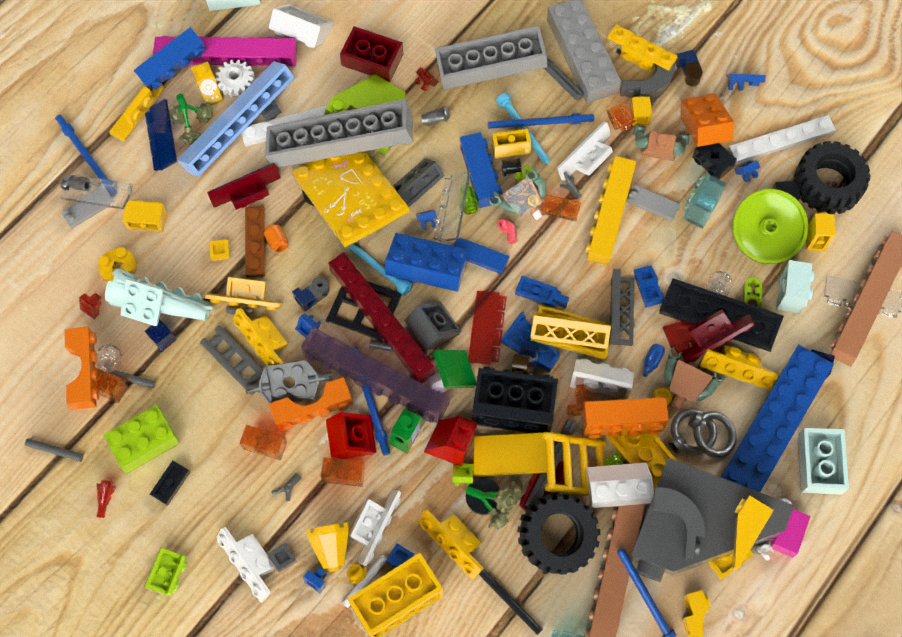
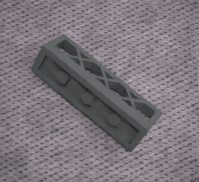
M424 158L393 185V188L410 207L445 175L436 161Z
M613 269L611 277V331L609 344L633 346L634 278L621 277V269ZM621 283H630V288L624 292L621 289ZM623 297L629 301V305L625 308L620 304V300ZM623 313L629 318V321L625 324L620 321V316ZM622 330L629 335V340L619 339V334Z

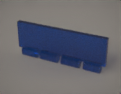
M166 99L150 107V111L145 113L151 156H153V169L155 171H162L177 162Z

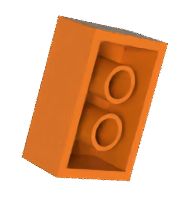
M706 94L705 96L689 97L688 99L681 100L680 118L697 147L733 140L734 121L716 94Z

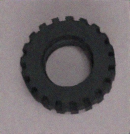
M826 141L822 145L818 143L813 148H809L802 156L794 173L795 178L793 181L798 182L801 195L800 200L803 203L806 202L810 209H817L819 213L835 214L837 212L841 214L845 213L846 210H851L860 201L869 186L868 183L871 175L869 173V165H865L866 159L864 156L859 155L860 152L858 150L851 149L850 145H842L841 142L834 141V143ZM829 168L839 172L845 179L846 186L834 188L826 185L820 180L816 170Z
M548 494L542 498H537L532 505L529 504L527 506L526 513L521 515V525L518 526L517 532H520L518 542L523 548L521 551L524 556H527L528 561L532 565L549 573L565 575L569 572L579 571L578 568L589 564L587 562L588 559H593L596 554L593 552L595 547H599L600 542L597 541V535H600V529H597L596 526L599 523L597 517H593V510L586 506L584 501L574 498L572 495ZM554 514L568 516L573 521L576 529L575 541L571 548L564 553L550 552L544 547L541 540L542 525L549 516Z

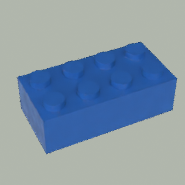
M395 233L385 260V275L458 292L467 266L469 249Z

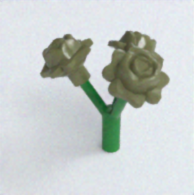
M180 93L176 96L179 105H171L166 113L168 114V121H173L174 125L185 123V132L183 135H180L179 140H183L185 144L192 145L201 136V133L192 131V126L189 125L187 109L195 111L197 114L196 119L199 120V123H207L213 118V107L208 102L206 104L201 103L200 107L188 105L183 94Z
M512 481L511 486L505 487L498 492H483L468 486L466 494L482 500L492 517L488 527L494 526L498 530L509 522L506 517L509 514L507 510H511L516 505L517 500H521L522 490L521 486L515 485V482ZM486 498L495 500L497 502V509L501 510V512H498L495 508L493 509Z

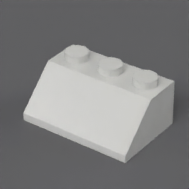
M287 4L273 8L269 29L274 30V33L277 35L295 38L296 42L302 41L306 46L315 48L323 44L334 22Z
M576 359L570 387L619 399L625 396L628 399L633 385L634 372H630L626 368H612L605 363H591L588 359Z
M647 463L586 467L590 508L651 504L654 488Z

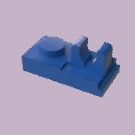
M726 74V78L729 80L728 89L733 90V85L736 82L739 85V91L744 89V82H749V86H760V83L765 82L766 75Z

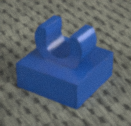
M748 161L734 169L736 175H742L743 180L749 182L750 173L753 178H758L756 169L760 168L758 161Z
M435 210L416 214L417 221L421 222L423 230H426L425 223L428 221L431 222L433 228L436 227V223L433 220L437 218Z
M304 313L299 317L295 330L310 341L314 338L321 322L318 321L316 323L313 320V315L308 316Z
M320 566L314 574L308 570L303 576L304 582L321 594L325 589L323 579L327 575L326 570Z

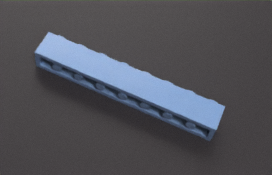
M273 61L177 159L187 173L199 177L294 79L285 64Z

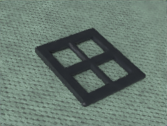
M367 281L376 293L392 298L388 308L394 315L402 295L399 292ZM341 286L326 318V322L382 341L383 338L376 330L361 325L365 315L360 309L353 322L337 316L342 302L358 308L353 300L345 298L347 292Z

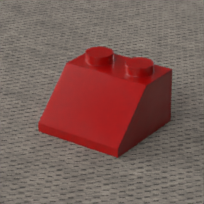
M340 412L326 419L331 458L348 459L377 453L371 415Z
M461 416L439 420L424 453L462 466L474 440L478 423Z

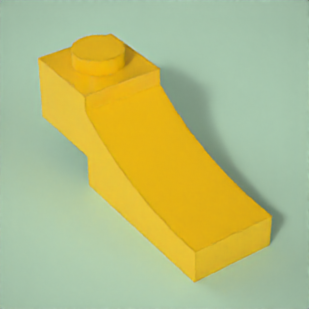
M703 590L686 594L683 597L689 614L688 617L682 620L687 637H703L704 616L709 611L711 605L707 594L704 595Z

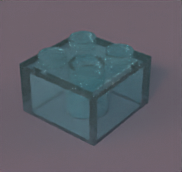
M707 173L703 179L699 178L694 192H691L683 209L686 213L683 219L703 229L717 206L727 183Z

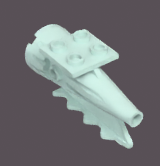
M121 268L113 272L112 275L115 277L113 281H108L105 291V301H108L109 303L107 304L110 306L121 307V316L153 326H158L160 313L206 321L209 316V310L214 308L213 304L203 300L197 292L189 296L184 293L181 287L172 291L167 288L164 282L153 285L147 277L139 279L138 276Z

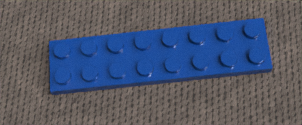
M798 344L721 478L761 492L831 371L833 363Z

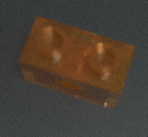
M95 367L98 371L96 388L99 391V395L119 403L128 385L122 378Z
M246 425L240 440L243 450L281 460L287 444L284 435Z
M323 458L321 471L323 483L363 487L364 461Z

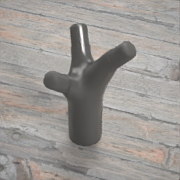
M564 172L567 185L560 184V188L568 189L576 200L579 199L582 195L574 184V177L571 176L569 178L568 173Z
M227 306L226 313L235 315L238 307ZM251 307L242 308L246 314L253 311Z
M295 473L282 487L272 491V495L285 492L286 501H290L291 491L302 479L301 476Z

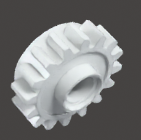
M230 60V64L224 62L225 67H218L219 72L215 73V81L219 91H223L224 95L228 94L230 97H239L254 82L255 75L251 66H247V62L241 64L240 60H237L236 63Z

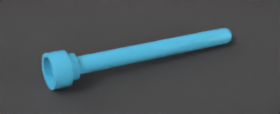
M501 94L496 99L499 107L506 109L513 120L521 119L511 105L512 99L509 94ZM522 126V127H518V128H519L520 130H522V129L525 130V129L527 128V126ZM529 131L531 146L542 162L549 164L550 159Z
M352 243L347 246L352 252L395 284L398 289L397 291L401 295L406 296L413 287L411 282L385 275V267L356 244Z

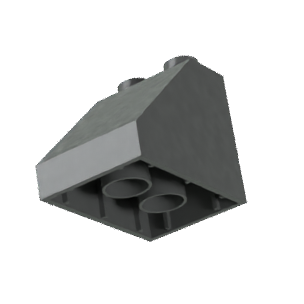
M668 458L657 487L676 490L687 496L696 505L704 521L705 539L696 538V542H700L699 555H695L694 560L685 559L687 531L684 523L672 513L653 511V496L632 552L633 560L639 562L636 571L642 576L661 583L664 573L673 576L733 554L735 519L738 515L734 511L742 498L747 500L749 495L774 510L753 546L781 535L786 530L794 505Z

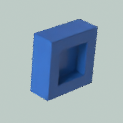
M396 544L386 562L396 568L414 557V553Z

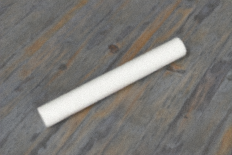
M384 555L378 558L366 573L365 579L358 583L344 599L342 604L345 607L349 608L350 606L347 599L365 588L386 563L387 558Z

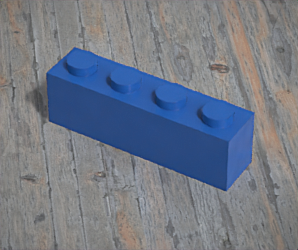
M189 27L134 69V72L150 91L157 90L165 80L173 78L178 70L186 68L195 57L202 56L207 47L194 30Z
M481 132L460 137V148L478 208L491 206L488 197L495 199L496 197L493 192H498L499 196L503 192L501 185H497L496 182L498 180L496 169H492L491 166L493 164L492 156L486 150L488 149L487 140L482 137Z

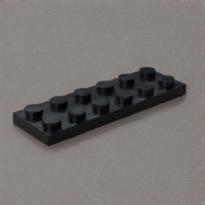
M674 278L672 279L659 314L693 326L723 309L731 323L750 314L755 325L749 331L740 333L733 339L771 352L784 317L783 315Z

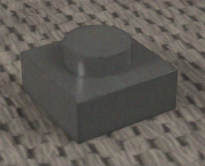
M273 100L261 114L268 121L277 117L281 110L275 100Z
M287 543L268 553L278 572L297 562Z

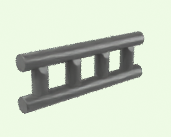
M220 325L214 329L217 335L211 341H208L206 338L200 341V344L244 389L246 385H254L260 380L263 368ZM222 340L230 346L223 354L215 348ZM235 353L243 359L236 367L228 361ZM249 365L256 373L247 380L241 372Z

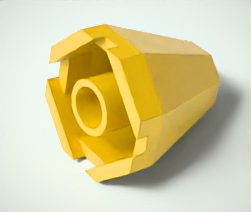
M348 522L343 523L344 527H341L340 523L314 528V532H312V529H306L309 542L323 569L328 568V572L341 570L340 566L345 564L349 535Z

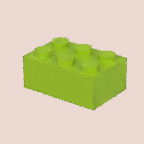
M158 405L103 434L118 464L126 474L180 444Z

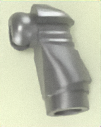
M441 107L439 110L421 114L422 124L431 126L440 121L447 122L450 118V111L446 107Z
M67 175L62 178L63 182L60 183V187L64 191H68L70 188L88 191L91 188V182L86 177Z

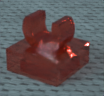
M420 67L416 72L420 77L416 78L414 83L419 85L423 81L424 84L420 89L424 91L429 88V85L435 87L439 82L428 70Z
M84 293L79 297L80 310L95 319L99 316V307L102 305L99 300L102 297L97 293H94L91 297Z

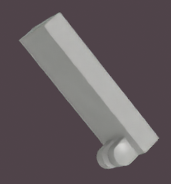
M635 184L627 198V203L670 222L673 221L680 206L677 202Z
M103 186L76 204L63 210L61 214L73 229L115 202Z

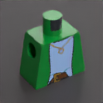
M404 408L391 430L390 445L408 453L425 420Z

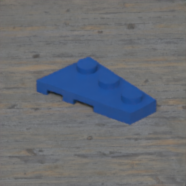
M521 312L502 337L500 343L518 354L521 347L539 350L537 365L550 372L559 360L560 354L553 346L531 341L532 325Z

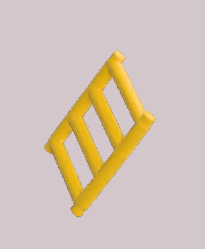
M543 432L542 438L545 439L547 464L545 491L589 497L586 467H588L587 446L595 447L596 466H604L603 448L606 446V442L600 439ZM554 441L562 442L564 485L556 484ZM570 443L579 444L581 487L573 486Z

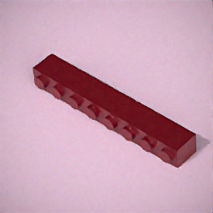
M343 252L328 262L330 272L416 382L421 385L435 374L434 365L347 255Z

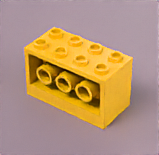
M418 553L347 600L368 636L382 637L444 596L442 586L421 553Z

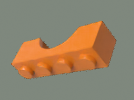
M89 326L64 329L65 348L70 354L80 357L82 364L77 378L66 385L67 405L72 410L97 407L96 400H99V391L96 388L98 371L95 369V363L98 361L97 352L94 349V344H97L96 333Z
M342 377L325 383L322 397L311 405H298L286 397L270 403L269 406L278 430L286 431L292 429L296 424L309 423L315 417H326L332 411L338 409L345 410L353 402L346 381Z

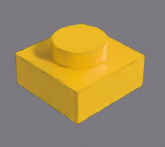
M228 239L209 241L211 261L230 259Z

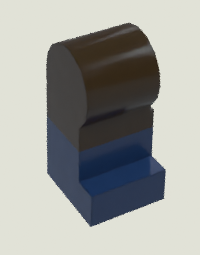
M694 49L677 53L675 64L677 68L682 67L686 76V84L692 87L697 86L700 83L703 71Z
M521 347L519 354H515L513 357L512 370L525 373L536 370L539 350Z

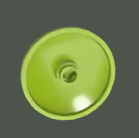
M764 189L754 192L739 204L732 219V234L737 247L749 259L761 264H778L789 260L801 250L808 235V219L804 208L792 195L781 190Z

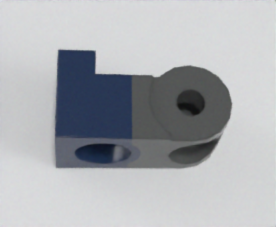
M317 277L311 285L302 291L299 287L293 290V298L305 312L329 294L328 281L323 277Z

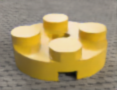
M123 247L109 250L98 259L99 273L107 283L108 281H113L115 276L112 274L116 270V268H113L118 263H122L121 269L132 274L135 273L138 264L130 251Z

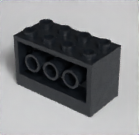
M492 367L479 368L472 421L477 422V426L526 433L551 432L558 379L551 375L534 376L530 372L514 373L513 370L509 369L498 371Z

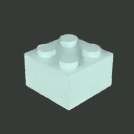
M788 261L780 274L777 310L800 313L803 307L807 306L808 300L812 299L813 289L810 288V285L815 275V272L812 271L811 263Z

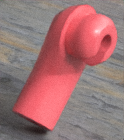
M499 219L497 226L507 234L508 243H517L516 226L506 219Z

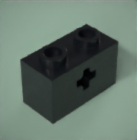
M720 143L696 147L692 156L698 165L705 168L711 177H715L718 181L734 168L737 158Z

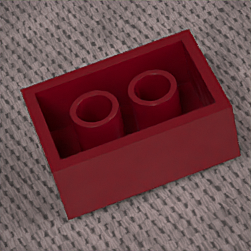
M353 26L340 52L341 65L370 76L376 74L384 80L391 82L404 55L403 42Z

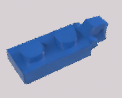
M521 276L515 291L517 296L555 308L557 305L566 308L569 302V297L561 295V291L557 290V287L525 276Z

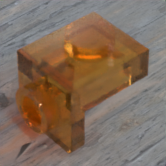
M625 103L606 110L614 130L620 128L621 131L627 130L632 127L631 123L636 122L635 118L631 119Z
M584 384L576 385L575 397L577 404L567 406V415L581 416L584 402L590 401L589 391L585 390Z

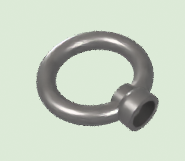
M693 408L685 409L673 418L670 428L672 438L668 441V445L675 453L678 454L682 450L689 454L703 453L698 446L688 445L686 440L679 435L678 428L684 418L690 417L696 412L703 414L705 413L704 411ZM709 419L706 421L709 429V438L706 441V445L712 448L717 439V428L713 419Z
M708 411L703 414L696 412L689 419L688 426L693 428L695 442L703 453L710 457L722 458L733 451L737 435L733 423L727 416L720 412ZM716 419L726 427L729 439L723 449H712L704 442L701 430L706 425L707 420Z

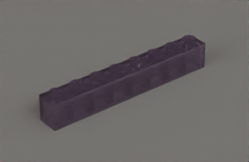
M314 327L301 345L303 355L309 360L313 361L315 359L323 367L336 370L340 376L353 379L357 385L369 387L374 394L378 396L382 394L388 397L391 403L405 406V409L422 415V418L430 423L435 422L438 424L450 404L449 397Z

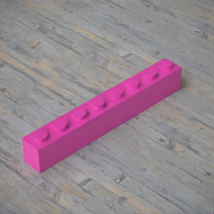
M198 36L207 49L202 56L195 57L189 64L199 65L208 62L209 65H224V62L230 64V60H233L234 63L240 60L241 64L247 62V66H269L273 61L285 64L286 66H296V39L288 37L222 38L218 36ZM155 37L153 55L176 37Z

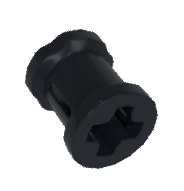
M520 159L507 162L502 160L503 177L507 174L522 172Z

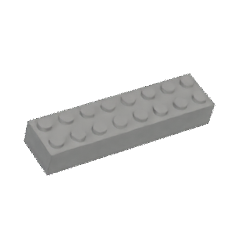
M403 99L267 126L265 157L270 164L275 163L276 167L279 168L413 142L412 110L407 100Z

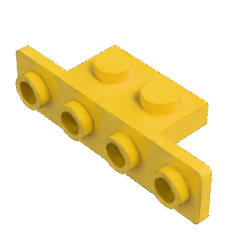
M615 25L608 35L609 40L622 46L620 57L627 62L639 66L643 70L651 72L655 64L670 70L677 60V55L619 25Z
M144 85L109 131L110 134L125 141L164 90V86L162 85L157 90L150 91Z
M228 277L226 295L205 294V299H210L211 303L229 301L228 304L234 306L246 303L247 307L259 308V305L266 306L268 310H277L278 307L283 306V302L265 300L267 281Z
M238 308L233 317V322L255 349L257 355L261 357L266 366L283 364L275 352L285 349L288 343L267 315L251 321L243 309Z
M724 345L721 353L707 349L700 362V366L770 391L780 376L779 373L762 368L761 357L741 351L733 346Z
M425 510L418 519L421 527L472 580L477 578L483 567L471 553L481 545L480 540L454 514L440 523L428 510Z

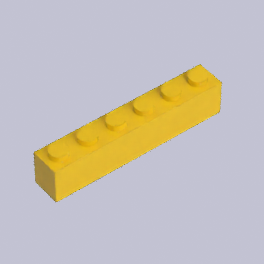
M615 156L614 162L609 163L607 173H610V177L605 178L603 188L606 191L605 194L601 193L598 203L602 205L601 210H596L594 220L597 221L596 226L592 225L590 236L593 239L592 242L587 243L585 253H589L587 258L589 261L609 266L637 161Z

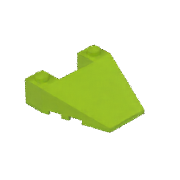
M375 74L334 95L325 108L324 115L403 100L406 92ZM392 146L375 150L386 155Z

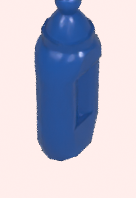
M659 344L651 346L644 359V377H647L650 372L658 367L665 353L663 346Z

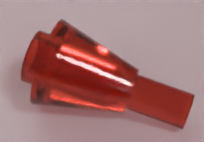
M101 480L100 484L96 483L97 502L99 504L96 517L105 518L106 507L117 486H113L112 481Z

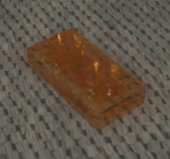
M546 194V200L541 208L544 214L577 221L581 202Z

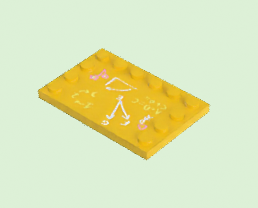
M365 151L311 161L291 171L297 183L344 247L351 245L410 212L408 205Z

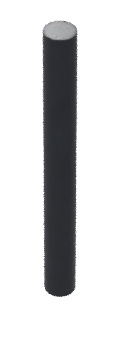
M485 569L480 572L479 576L538 635L543 630L539 624Z

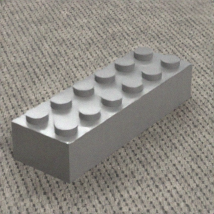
M570 0L548 7L547 21L579 89L584 93L583 98L586 104L618 94L621 86L620 77L583 1Z
M539 26L435 48L443 90L547 67V54Z

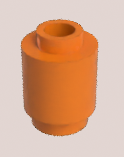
M271 224L266 227L264 236L271 249L276 253L286 250L289 246L288 239L281 226Z

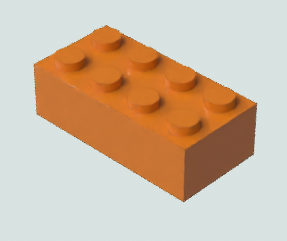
M666 397L584 402L581 412L583 437L588 436L590 439L600 438L603 435L616 438L622 434L636 437L641 435V433L655 436L664 431L669 421Z

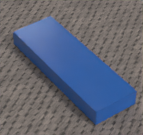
M457 237L453 245L469 249L468 262L499 274H503L509 261L508 255Z

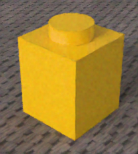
M632 97L630 104L632 125H650L652 118L650 97Z

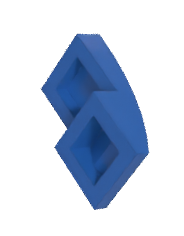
M652 265L634 269L636 283L645 307L662 304L664 297L658 286V278Z

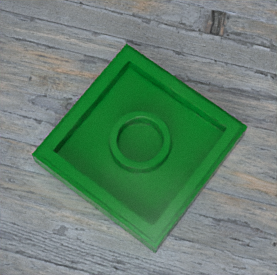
M436 350L433 352L444 388H474L476 386V380L466 350Z

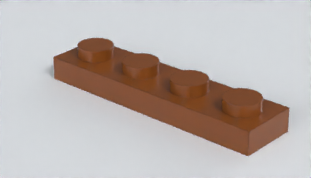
M264 206L245 207L246 277L265 276Z

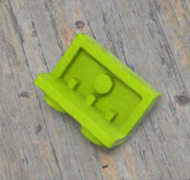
M162 547L159 548L144 587L160 594L171 596L178 588L179 581L177 579L179 574L183 573L187 566V561H185L187 556L177 554Z

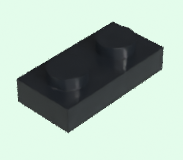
M172 460L150 495L168 506L190 474V471Z

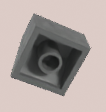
M441 302L419 305L404 320L409 330L414 333L425 350L438 348L461 333V329Z

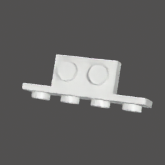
M603 122L557 167L561 180H566L564 172H567L568 176H570L575 170L590 175L613 153L610 146L603 144L611 136L607 122Z
M391 491L384 507L369 499L365 500L348 535L365 545L356 562L361 566H367L374 557L373 551L383 538V530L391 522V514L400 503V491Z
M226 527L221 528L216 536L218 544L224 548L230 562L235 564L241 578L250 586L253 595L262 603L270 594V590L261 579V576L271 572L275 565L253 534L236 542Z

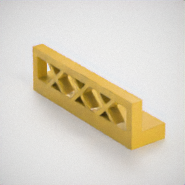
M532 312L530 334L532 339L608 348L611 331L609 322ZM537 324H543L549 330L543 335L535 334ZM558 327H564L568 332L562 338L557 337L553 332ZM577 330H584L587 336L582 340H576L572 334ZM597 332L605 333L604 343L595 342L592 336Z

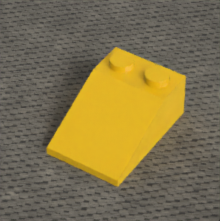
M750 495L747 500L742 498L734 511L738 514L735 519L732 568L735 571L742 565L774 511Z

